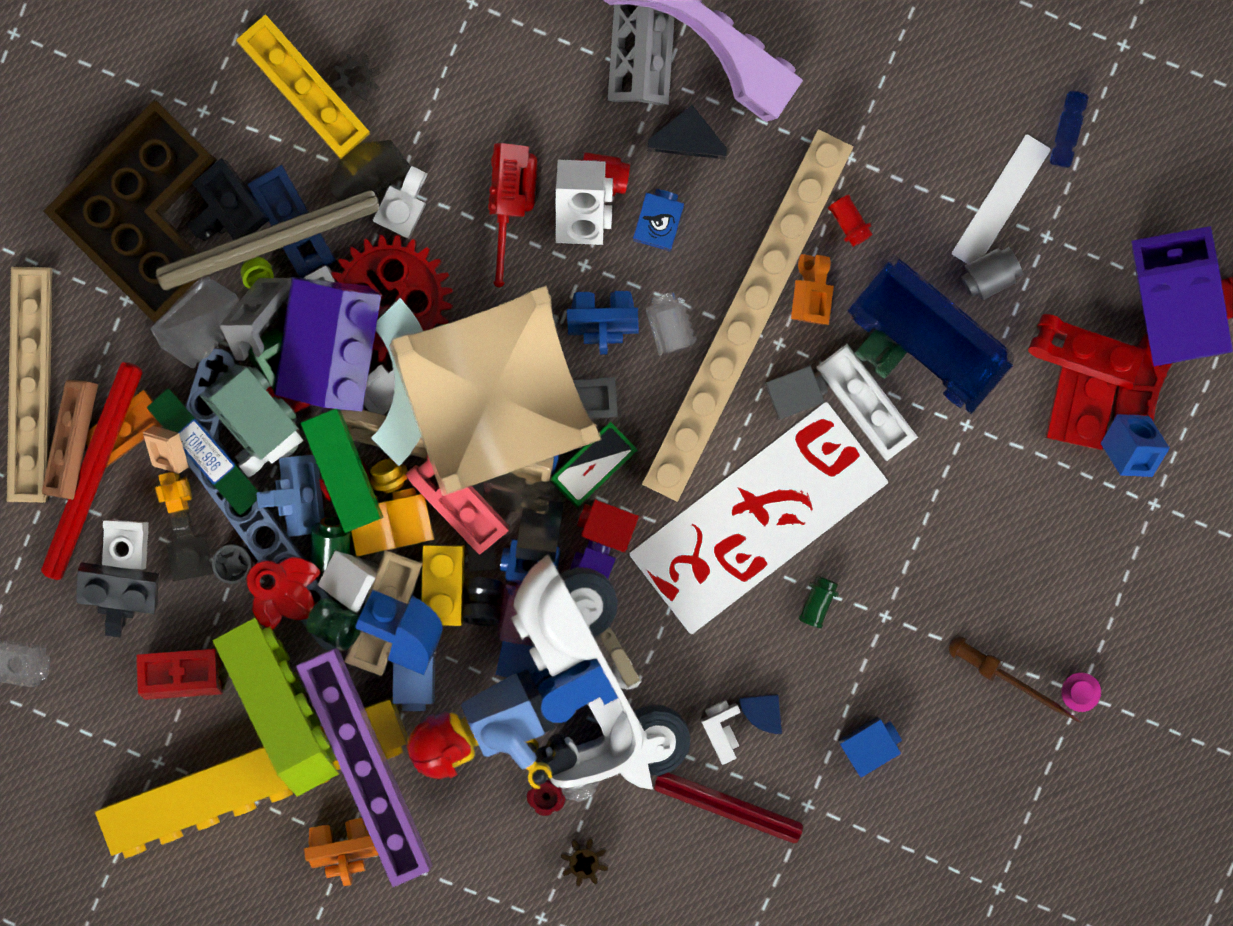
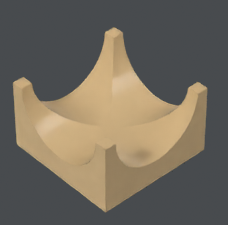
M546 286L530 291L519 298L481 313L420 333L407 334L393 339L389 347L442 496L601 440L596 425L589 418L569 372L556 332L551 310V298Z

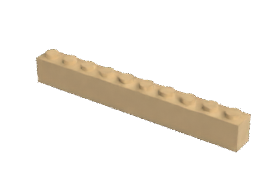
M818 129L642 485L678 502L838 180L853 146Z

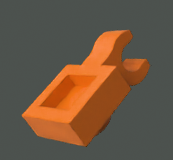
M800 255L798 269L804 280L795 281L791 319L813 324L829 325L834 286L826 285L827 274L831 265L830 257Z

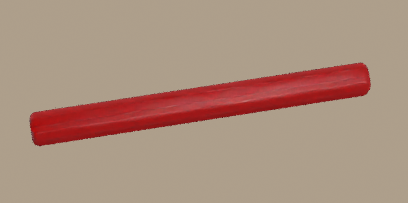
M122 362L119 366L80 467L74 499H68L42 565L41 572L50 579L61 580L65 574L142 376V369L133 363Z

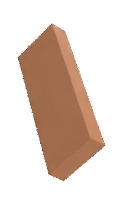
M68 379L65 381L42 488V494L74 499L98 384Z

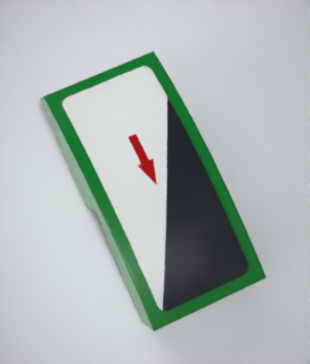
M611 422L599 432L601 440L585 445L550 479L576 508L637 451L631 442Z

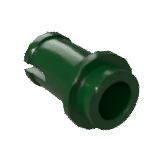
M816 576L815 581H810L809 586L812 588L798 619L808 625L822 629L823 621L833 596L838 597L839 595L836 591L838 584L829 579Z

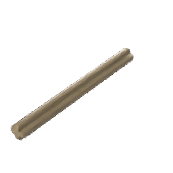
M367 190L172 262L156 270L157 280L163 290H169L376 213L380 209L378 198L372 190Z

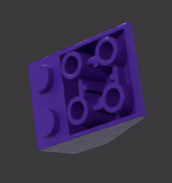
M1211 226L1131 241L1153 367L1232 353L1233 349Z

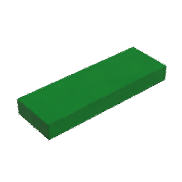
M333 409L302 422V428L344 532H350L384 518L341 410Z

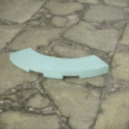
M401 298L377 320L376 332L384 342L392 360L395 387L389 413L379 430L371 438L398 466L411 454L419 442L421 434L389 346L393 339L407 334L423 332L418 320Z

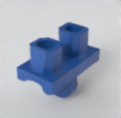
M615 291L610 293L611 308L595 309L594 293L575 292L571 309H567L568 335H584V344H599L600 355H608V344L623 343V334H639L638 308H634L631 292Z

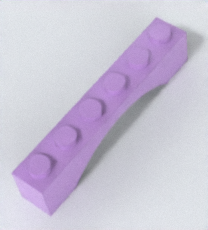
M604 0L609 5L629 4L653 8L669 14L691 27L708 43L719 58L730 80L734 98L765 122L779 117L803 81L794 74L796 69L792 64L780 57L773 58L763 50L765 45L759 39L750 34L743 35L732 27L734 22L730 17L718 10L712 12L701 3L702 0Z

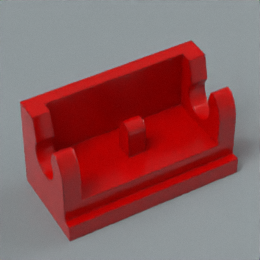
M216 649L136 655L138 694L145 700L223 694V683L219 678L221 661L220 657L216 654Z

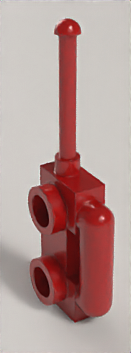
M506 143L494 144L491 158L492 182L489 188L488 209L490 210L489 214L497 215V223H499L495 281H493L494 286L497 288H501L505 284L503 282L506 228L507 224H509V217H524L525 212L531 211L535 206L538 160L534 154L529 153V146Z

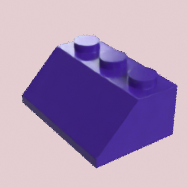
M292 277L274 394L323 408L362 412L381 294L363 285Z

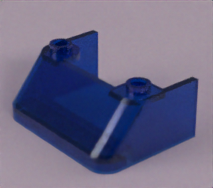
M894 254L891 255L847 310L852 315L851 318L868 332L873 327L878 331L882 330L941 379L942 384L947 388L943 395L959 408L966 404L965 410L970 414L977 409L1012 368L1014 363V354L1004 344Z

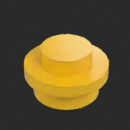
M391 458L378 462L370 470L372 488L385 493L397 491L404 485L408 469L403 464L398 466Z

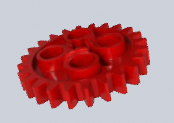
M380 235L377 247H373L371 242L365 239L364 252L360 253L357 249L351 247L349 249L354 259L351 262L341 258L338 260L345 269L342 274L331 272L332 277L339 283L366 284L381 294L377 320L390 306L385 305L382 307L381 303L385 298L368 277L367 273L370 270L376 273L390 292L394 293L398 290L399 295L395 298L396 302L401 298L407 305V300L411 294L415 292L426 294L428 298L427 308L421 313H413L423 331L433 329L437 324L446 325L450 323L445 317L441 316L442 311L454 308L450 303L444 302V297L454 293V290L442 287L441 284L450 275L449 273L437 274L436 270L442 261L438 258L428 262L427 258L431 251L428 247L416 253L417 241L414 239L408 243L406 248L402 247L400 235L395 236L392 245H388L384 235ZM391 261H399L404 266V274L396 282L387 281L384 277V267ZM375 331L372 353L374 350H378L379 361L384 362L388 350L381 337Z

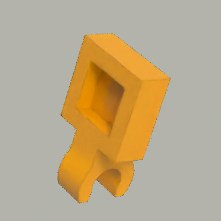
M175 472L158 475L161 486L155 487L159 503H166L168 513L189 509L187 501L192 500V492L187 477L181 478L180 473Z

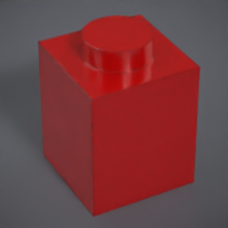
M595 499L593 506L584 505L577 526L584 528L582 537L626 553L639 515Z

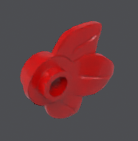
M289 557L278 564L270 560H262L255 563L247 573L246 584L254 596L252 611L257 621L266 628L270 626L274 630L281 621L282 615L294 620H305L315 615L314 600L306 587L319 576L320 570L310 561L299 557ZM265 574H270L274 577L273 584L266 588L260 586L261 577Z

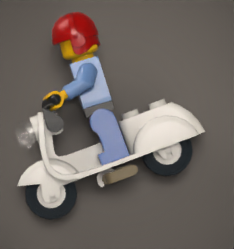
M546 555L525 576L514 601V607L518 614L511 617L522 639L528 635L531 637L535 647L530 649L529 652L537 667L532 670L531 674L528 669L517 674L515 673L463 702L461 707L465 717L461 719L457 714L446 711L437 716L434 714L427 716L426 719L415 726L409 736L407 750L410 760L418 772L437 780L457 776L455 768L474 758V747L476 746L480 747L484 756L504 752L509 754L521 769L526 768L528 770V781L532 787L539 789L540 785L544 784L547 778H550L555 786L562 788V794L567 800L580 802L590 798L596 792L599 781L619 773L632 784L653 790L650 775L659 776L671 772L678 767L689 752L691 738L686 722L675 710L664 705H648L633 711L621 688L633 689L641 683V680L613 630L609 628L616 616L618 604L613 585L603 574L591 568L577 567L564 571L559 575L549 555ZM600 636L614 662L612 669L609 668L593 637ZM586 704L591 708L603 732V736L575 746L572 739L561 733L552 735L548 739L547 745L540 748L536 740L537 737L555 729L553 722L562 723L569 720L577 709Z

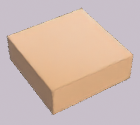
M152 426L143 432L152 466L178 474L189 467L179 433Z

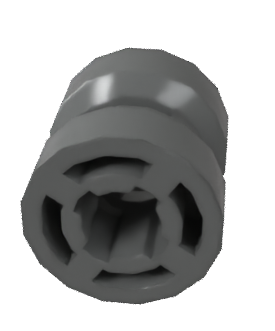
M231 544L223 546L215 553L212 560V568L219 580L224 583L235 584L246 580L247 573L256 563L254 554L246 546Z

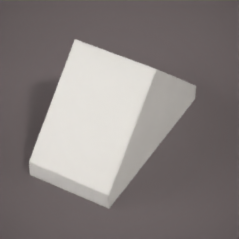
M335 550L318 586L350 610L358 613L377 575L379 565Z

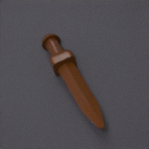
M957 637L951 641L949 653L954 659L956 656L964 659L978 668L979 673L991 681L997 675L1052 710L1081 723L1079 719L1058 703L1002 670L1001 667L1004 661L992 655L986 656L979 650L974 649V647L965 643L967 639L964 637Z

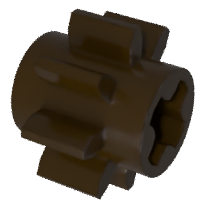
M589 837L585 845H579L577 840L572 839L571 844L574 849L572 853H561L563 860L570 861L569 866L563 870L562 874L567 876L573 873L577 877L576 886H580L583 879L590 878L596 885L598 883L596 875L598 869L608 871L609 866L606 863L599 862L600 857L606 853L607 849L603 847L596 850L592 847L593 837ZM579 853H583L585 857L591 855L594 857L590 870H586L584 866L578 868L575 866L578 862Z

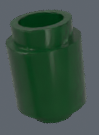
M337 517L322 518L320 522L315 523L311 528L310 562L320 570V577L325 572L335 550L350 555L351 531L345 533Z

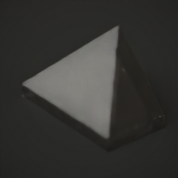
M391 140L359 143L339 160L328 188L338 201L367 190H372L378 196L408 173L411 165Z

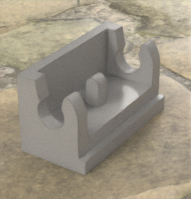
M258 278L220 324L236 360H245L249 356L248 351L251 347L256 357H259L264 351L260 336L275 318H279L283 314L282 303L285 302L288 305L291 286L290 278Z

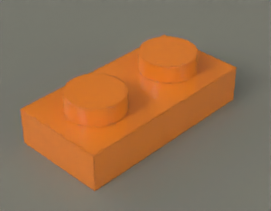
M146 390L133 397L106 468L144 441V431L152 426L163 427L147 409V406L154 400ZM97 424L88 430L86 439L88 447Z

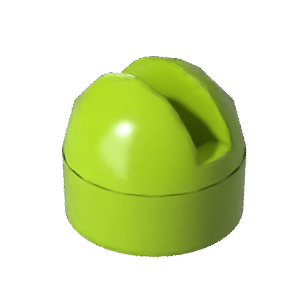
M258 256L244 261L241 266L242 281L248 289L253 286L258 278H274L271 265L264 257Z

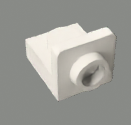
M725 700L706 709L707 717L701 719L722 765L737 759L733 749L739 747V744L730 725L722 728L720 722L741 713L736 703L729 706Z

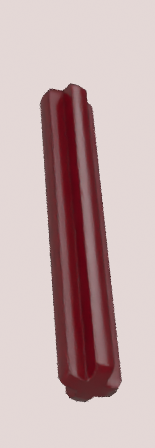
M668 772L657 775L654 789L657 792L793 844L797 843L802 835L803 825L798 821Z

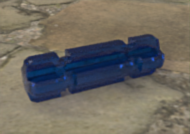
M1069 91L1067 93L1064 103L1066 111L1062 112L1055 138L1057 147L1053 148L1050 163L1054 166L1069 168L1072 165L1075 153L1072 149L1077 146L1084 118L1081 114L1084 110L1086 111L1089 99L1088 95L1083 92Z

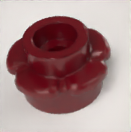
M547 778V781L540 785L539 789L532 787L527 792L528 804L535 809L537 814L549 816L552 812H558L563 808L566 800L563 795L564 788L555 786ZM544 793L550 794V798L548 800H545L543 798Z

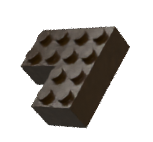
M154 99L43 212L155 324L163 325L214 274H209L169 290H163L157 280L156 270L159 267L199 253L163 214L217 159L161 103Z

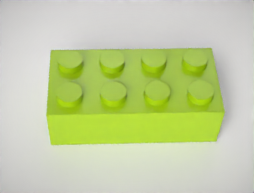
M253 618L214 639L213 643L277 775L298 797L339 775L334 764L337 758L328 738L325 737L320 728L322 724L312 704L308 703L304 696L306 689L296 671L293 672L289 665V654L281 640L277 639L271 627L263 629L256 618Z

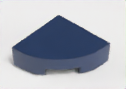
M778 694L739 698L744 715L755 727L768 733L782 734Z

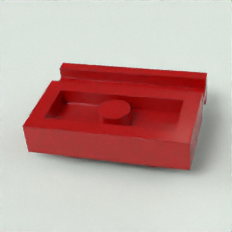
M1060 366L1045 438L1103 450L1100 443L1107 432L1117 385Z

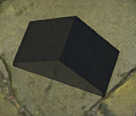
M691 105L648 139L647 151L725 160L727 148L695 107Z

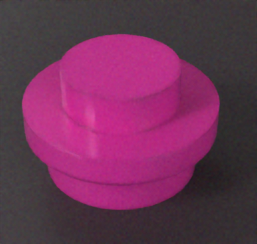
M1078 672L1071 674L1065 679L1061 688V696L1064 703L1070 709L1077 712H1086L1098 704L1101 697V688L1098 681L1092 675Z

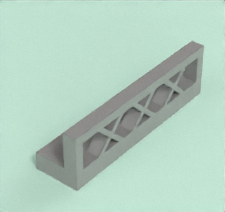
M628 4L614 5L608 101H639L654 105H669L675 17L653 8L637 6L631 14L628 11ZM632 31L635 35V46L628 53L625 49V40ZM630 71L633 75L632 92H622L623 77Z

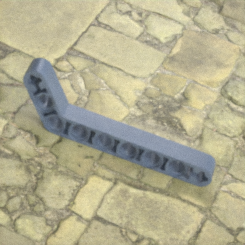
M212 349L207 351L199 362L186 409L239 468L219 440L223 422L215 413L206 416L199 409V401L201 399L199 394L208 388L204 386L205 380L213 383L215 380L216 370L211 368V363L213 361L219 362L223 356V363L229 366L228 370L235 364L239 365L238 360L229 351ZM220 372L218 378H220L224 374V372ZM185 453L190 468L258 561L270 560L278 564L283 559L289 557L305 559L268 507L258 508L256 501L247 516H239L235 513L231 504ZM263 526L270 527L275 533V542L270 548L261 547L256 540L257 531ZM268 574V575L270 576V578L272 579V581L274 582V577H273L272 575ZM317 577L306 588L320 594L322 598L321 607L315 612L313 617L301 621L323 649L331 650L338 647L340 650L352 641L354 627L334 597L318 586L320 578ZM330 608L334 614L326 618L332 626L340 624L343 627L344 631L340 634L342 641L339 642L336 638L328 640L326 634L330 631L328 625L324 620L316 625L313 619L325 614Z

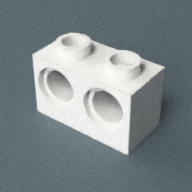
M558 160L556 179V243L603 245L604 229H611L612 205H605V202H612L613 178H605V161Z

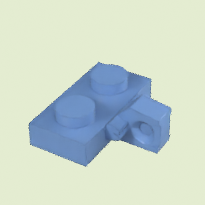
M314 455L279 458L281 480L275 481L276 490L256 493L258 508L278 506L279 516L285 515L288 537L311 534L312 526L320 522L322 518H325L317 462Z

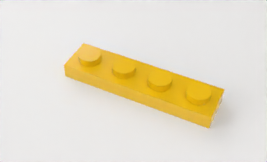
M266 14L236 39L240 47L340 159L370 135V131Z

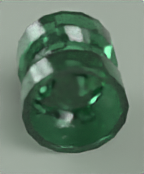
M879 324L856 350L854 355L862 362H870L874 366L875 373L884 380L904 358L909 349L901 342H893L889 338L888 331ZM889 346L890 348L878 361L876 358Z
M323 598L310 611L306 628L312 635L319 639L327 638L331 646L344 651L350 648L360 635L361 630L356 629L360 616L350 610L342 611L338 603L329 598Z

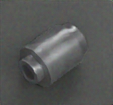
M1009 247L1002 251L997 248L965 265L966 274L961 276L972 297L978 294L982 300H985L1015 284L1016 278L1022 276L1023 271L1015 254Z

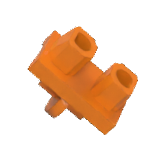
M363 818L345 822L348 840L334 842L330 825L311 827L309 829V847L304 848L305 860L309 861L311 868L326 866V878L341 876L343 886L352 885V873L365 871L363 858L379 856Z

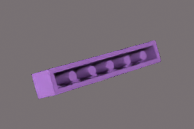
M338 647L300 663L296 667L392 887L429 872L433 864Z

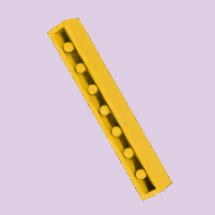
M393 697L365 707L386 759L404 753L401 746L406 745L409 738L397 706L393 704ZM321 726L320 728H321L322 732L324 733L325 737L327 738V735H326V733H325V731H324V729H323V726ZM264 746L102 807L95 811L111 856L122 852L126 859L146 851L145 843L159 838L161 845L183 837L182 829L196 824L198 831L220 823L218 816L233 811L236 817L256 809L255 801L269 797L271 803L293 795V792L277 775ZM334 761L337 770H340L338 761Z

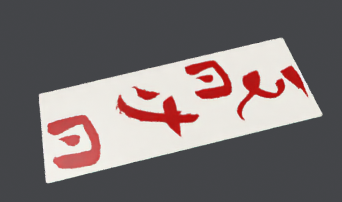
M825 402L630 552V557L687 631L693 634L887 485L888 480L831 406Z

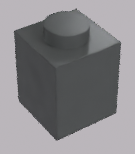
M811 366L765 383L778 420L824 403L822 395L828 393L821 372L813 373Z

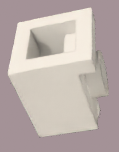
M103 520L102 565L132 570L146 569L149 522ZM121 541L129 546V552L124 557L116 552V546Z

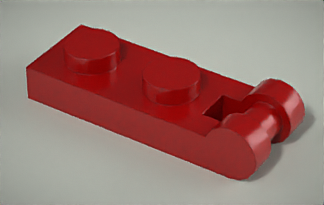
M1051 314L1041 315L1037 325L1039 329L1038 336L1031 340L1028 352L1031 355L1130 390L1133 389L1146 350L1065 323L1057 316ZM1054 337L1065 341L1062 348L1053 345Z

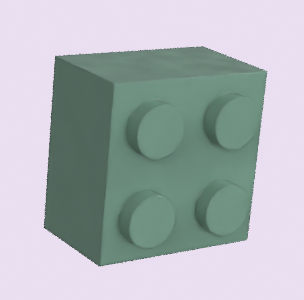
M235 364L199 395L250 455L262 460L298 429L291 421L296 415L282 398L278 399L275 396L272 398L266 389L271 385L257 368L252 369L250 366L244 367Z

